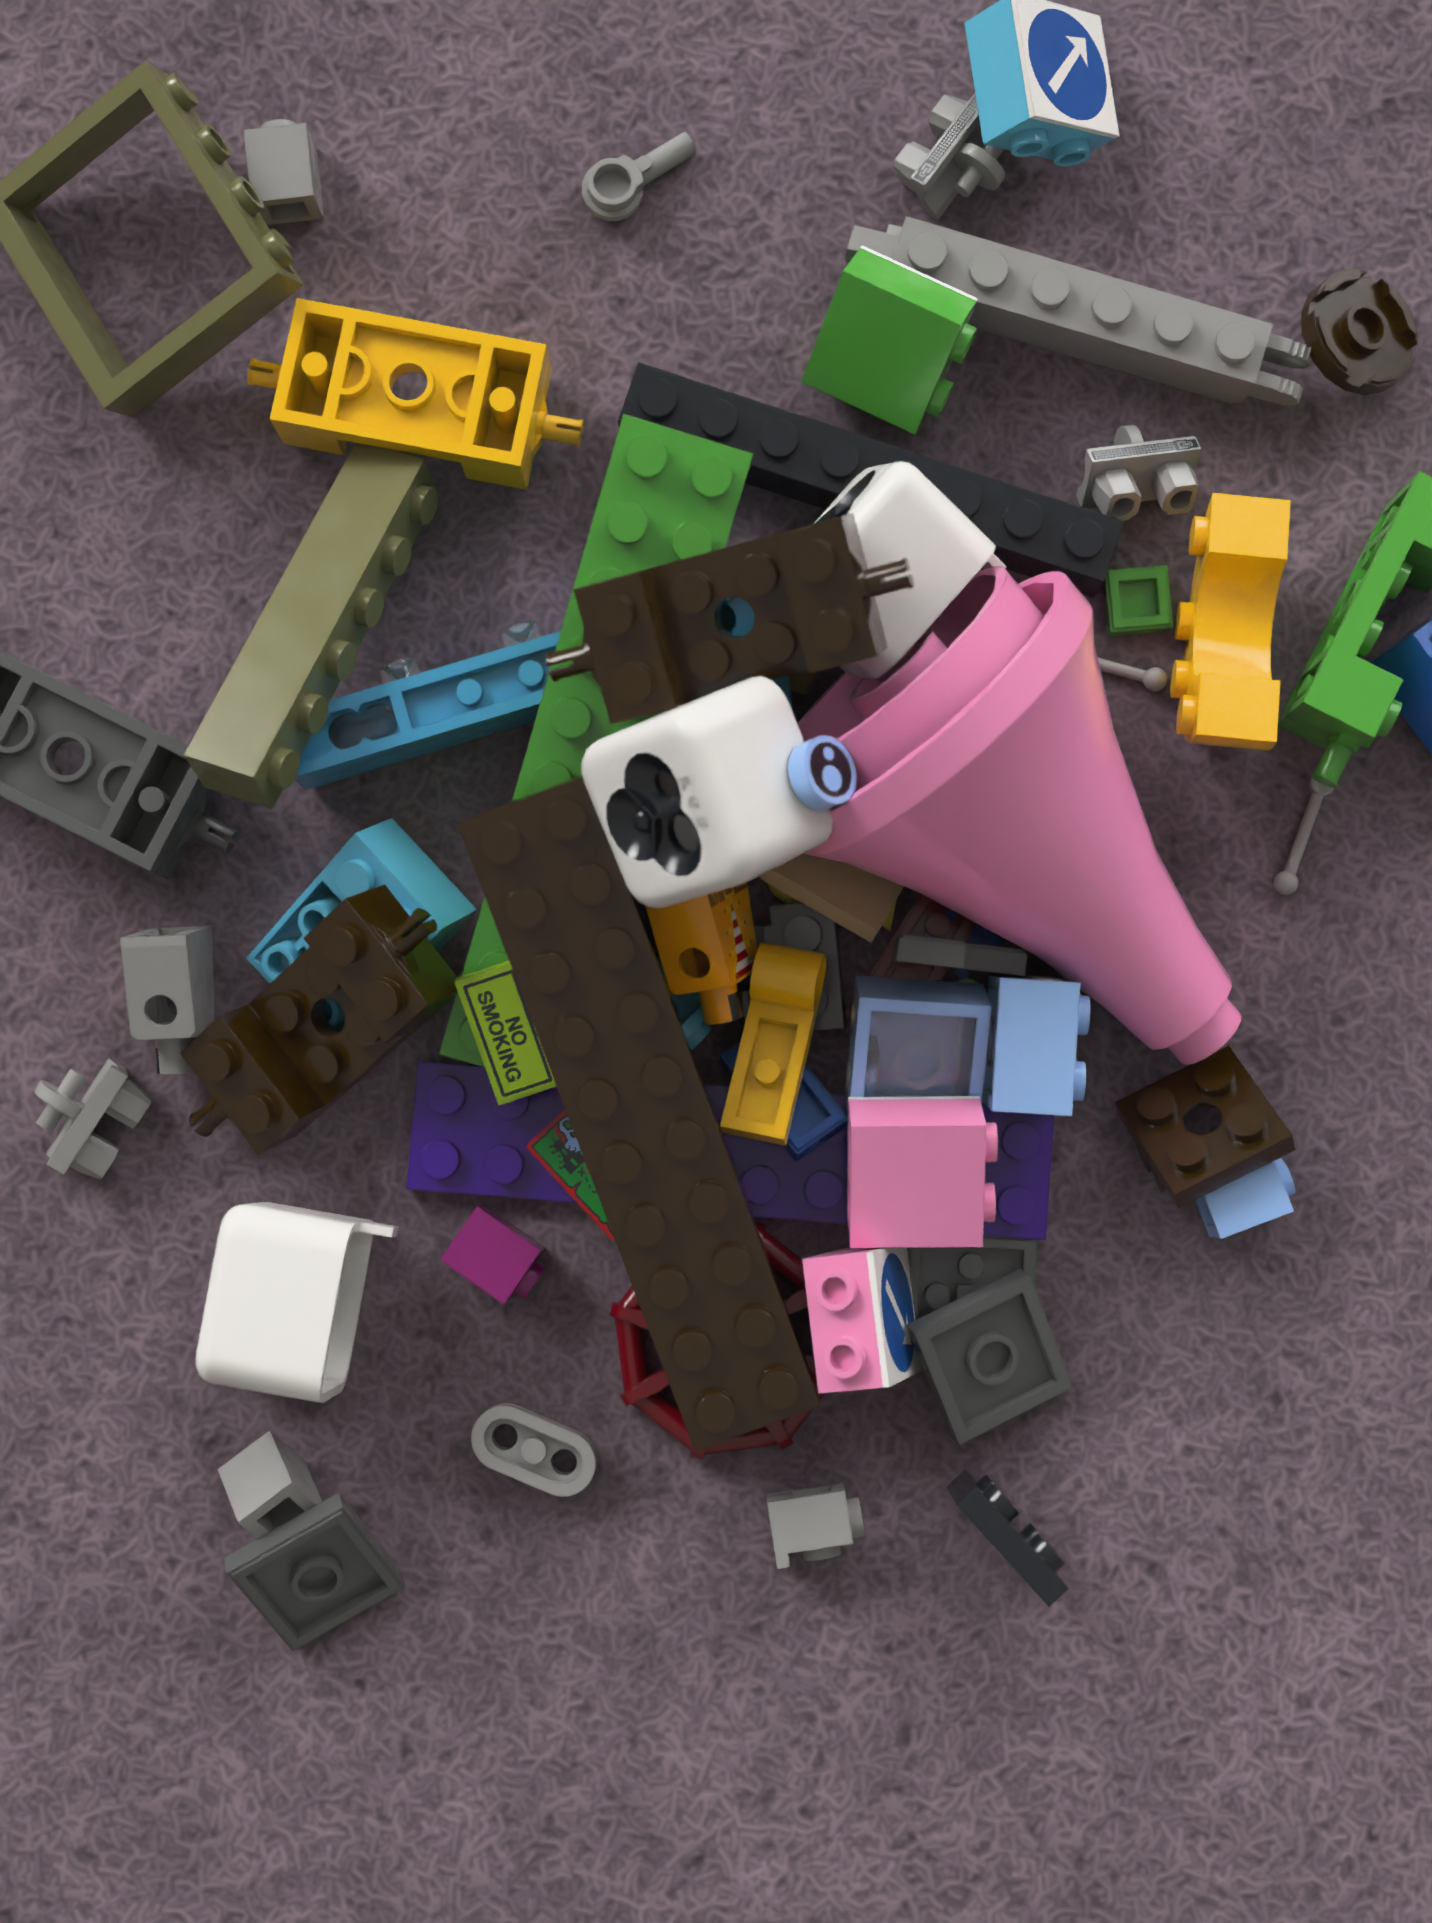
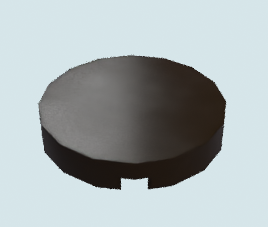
M1354 268L1335 272L1308 294L1301 311V327L1305 344L1308 347H1312L1310 357L1324 377L1344 391L1365 396L1385 391L1411 370L1415 360L1410 359L1412 347L1417 345V328L1409 306L1392 285L1383 279L1374 282L1372 279L1364 277L1368 273L1367 271Z

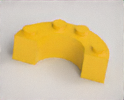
M1212 493L1205 517H1193L1189 536V555L1197 556L1189 602H1179L1174 627V639L1185 640L1184 660L1174 661L1170 684V697L1180 699L1177 711L1176 732L1177 734H1184L1185 740L1188 743L1270 751L1277 743L1280 680H1272L1271 638L1277 594L1288 556L1291 500Z

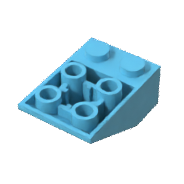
M390 818L356 832L246 959L270 984L309 948V945L303 938L343 900L384 884L409 916L412 915L415 909L421 908L431 915L423 923L435 920L437 930L430 934L427 939L437 952L445 946L477 909L394 819ZM327 999L324 1004L325 1018L333 1028L342 1031L345 1024L344 1012L337 1002Z

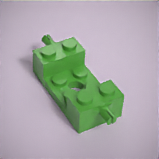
M1420 471L1386 504L1278 718L1279 727L1325 749L1311 777L1315 781L1331 788L1337 787V782L1351 755H1355L1360 747L1367 749L1377 735L1384 738L1394 725L1402 708V703L1394 698L1403 679L1359 658V655L1366 657L1377 641L1384 622L1375 617L1383 608L1388 598L1394 600L1405 583L1425 593L1432 589V477Z

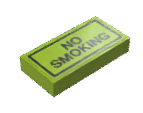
M508 960L456 978L454 983L498 1105L556 1087L510 961Z

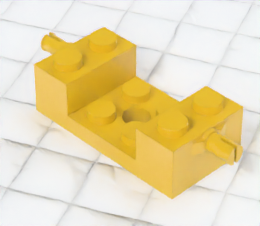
M296 298L282 364L261 361L256 358H252L249 364L251 369H248L247 374L248 385L276 389L270 421L283 444L345 455L347 441L460 462L466 479L527 490L534 456L542 446L543 440L576 445V447H580L582 441L584 420L548 414L546 398L552 369L547 345ZM408 372L423 375L427 379V387L418 398L402 400L393 394V385L401 375Z

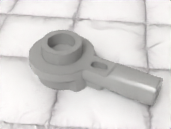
M682 132L634 161L626 155L598 161L586 172L582 181V199L586 208L595 217L605 221H620L630 217L638 210L641 204L644 185L696 155L697 152L692 139L686 132Z

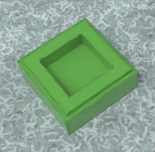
M1167 565L1107 571L1103 582V594L1108 636L1171 631L1174 626Z

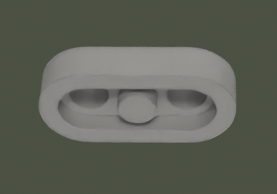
M501 1403L488 1408L480 1415L472 1429V1448L482 1464L551 1495L567 1497L581 1492L590 1483L596 1471L597 1454L587 1436L573 1428L516 1404ZM501 1424H509L514 1427L518 1435L516 1444L511 1447L499 1445L494 1437L496 1427ZM561 1449L570 1450L576 1456V1468L570 1472L559 1471L553 1463L554 1454Z

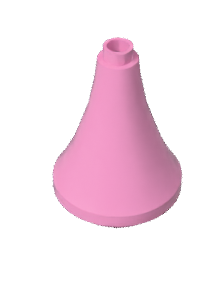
M1001 566L979 571L889 671L877 679L850 676L844 672L798 722L804 742L822 735L831 736L839 740L851 754L857 774L856 788L851 798L845 803L831 807L829 813L833 819V827L828 840L805 852L807 855L844 862L917 891L1027 950L1065 979L1080 982L1081 991L1104 1007L1145 1046L1152 1050L1168 1048L1179 1062L1184 1065L1194 1064L1209 1057L1234 1035L1241 1023L1242 1017L1241 1013L1228 999L1232 988L1231 978L1199 931L1156 850L1113 729L1095 648L1092 607L1066 574L1060 571L1047 572L1017 584L1005 568Z

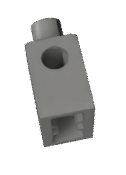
M212 925L148 928L121 937V954L132 1039H155L158 1074L194 1072L180 1053L194 1040V1037H198L215 1021ZM167 997L175 1003L177 1014L170 1010Z

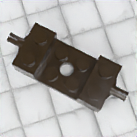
M854 513L586 585L573 589L584 626V645L547 653V667L570 660L574 662L573 664L558 667L548 672L551 679L557 682L560 679L591 671L592 676L600 685L610 724H615L676 708L687 701L703 697L751 677L762 676L772 680L807 670L809 673L876 657L886 650L888 646L875 596L913 588L912 574L887 581L884 580V577L909 571L910 565L907 558H902L899 561L868 569ZM729 597H739L746 600L754 611V625L746 635H733L727 632L721 624L720 608Z
M385 884L343 900L303 938L309 945V948L249 1004L220 1015L180 1053L211 1095V1098L202 1107L189 1116L191 1127L203 1122L194 1131L200 1136L208 1137L212 1134L213 1130L228 1118L235 1124L258 1155L268 1151L302 1132L458 994L454 983L457 976L427 939L430 934L437 930V924L434 919L423 923L431 915L424 909L417 908L409 916ZM327 999L337 1002L344 1012L345 1024L342 1031L333 1028L325 1018L324 1004Z

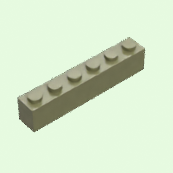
M355 443L184 753L185 758L204 787L273 809L282 790L292 785L299 770L300 757L312 734H316L322 729L328 714V704L340 681L350 676L355 666L357 649L368 628L374 627L381 618L386 594L396 576L402 575L407 569L411 558L412 545L423 525L429 524L435 516L438 506V492L433 484L425 459L386 448Z

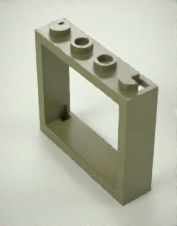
M147 61L141 63L0 180V242L103 409L129 417H134L141 413L304 286L291 264L294 261L289 253L292 247L277 230H270L259 213L264 209L262 199L242 176L236 177L226 161L232 156L227 143L210 124L206 123L204 125L196 113L194 107L199 104L196 94L185 87L177 72L173 71L171 74H167ZM155 111L246 256L252 269L132 364L128 365L33 210Z

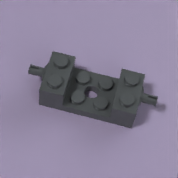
M0 651V796L169 880L184 849L196 837L222 850L226 854L231 852L235 845L216 836L213 832L217 831L237 841L240 830L208 815L210 799L215 790L203 786L185 758L184 753L188 745ZM67 742H79L85 751V760L82 767L74 774L60 775L54 766V756L57 749Z

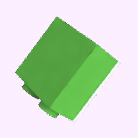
M862 245L841 274L801 382L916 435L928 414L939 418L948 400L954 383L945 379V376L952 361L962 364L974 339L977 328L968 324V321L978 298Z

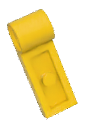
M767 942L760 943L754 959L750 980L751 1000L720 1123L722 1133L783 1146L787 1145L824 985L827 965L826 954Z

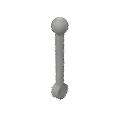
M1098 658L1100 671L1143 682L1144 686L1150 691H1160L1167 684V674L1159 667H1152L1146 671Z
M1312 777L1308 781L1311 796L1284 871L1277 873L1274 878V888L1282 895H1290L1298 888L1299 880L1296 872L1323 797L1334 790V788L1315 781Z

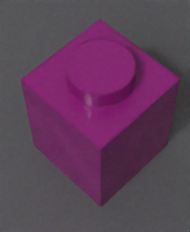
M485 1205L475 1208L440 1259V1261L502 1304L509 1302L515 1293L526 1299L547 1269L545 1265L538 1261L546 1247Z

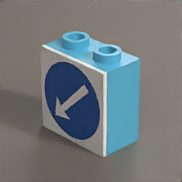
M1000 0L964 22L984 145L1011 150V154L1017 157L1037 156L1053 160L1057 166H1073L1088 160L1091 157V151L1119 137L1101 17L1099 15L1047 0Z

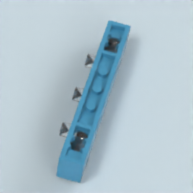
M729 597L720 608V621L727 632L736 636H743L751 631L755 615L751 605L746 600L739 597ZM523 622L510 626L501 632L505 647L422 673L419 672L416 659L414 658L399 659L381 666L379 672L383 682L382 685L330 700L326 721L322 729L318 733L312 734L300 757L299 770L294 781L305 790L535 722L549 674L548 671L551 667H547L546 654L555 652L561 631L541 637L537 622Z

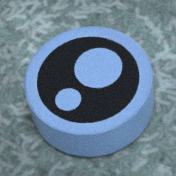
M827 735L818 736L798 744L790 754L788 760L790 784L796 796L806 806L814 810H826L845 803L851 798L856 788V768L851 754L839 740Z

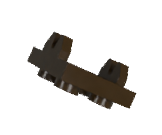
M1230 1046L1115 1102L1118 1115L1133 1137L1148 1173L1153 1172L1161 1193L1167 1191L1178 1209L1295 1151L1293 1135ZM1200 1106L1215 1108L1222 1115L1219 1127L1205 1135L1191 1133L1184 1127V1118L1188 1112Z

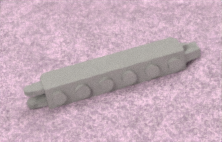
M908 216L905 217L903 226L889 224L886 232L856 225L853 227L845 252L846 263L851 261L863 245L978 298L968 321V324L977 329L1231 404L1243 403L1247 396L1275 402L1283 406H1296L1300 402L1303 387H1300V384L1260 371L1262 360L1289 368L1307 369L1312 362L1310 357L1312 347L1295 342L1292 339L1271 334L1273 327L1271 323Z

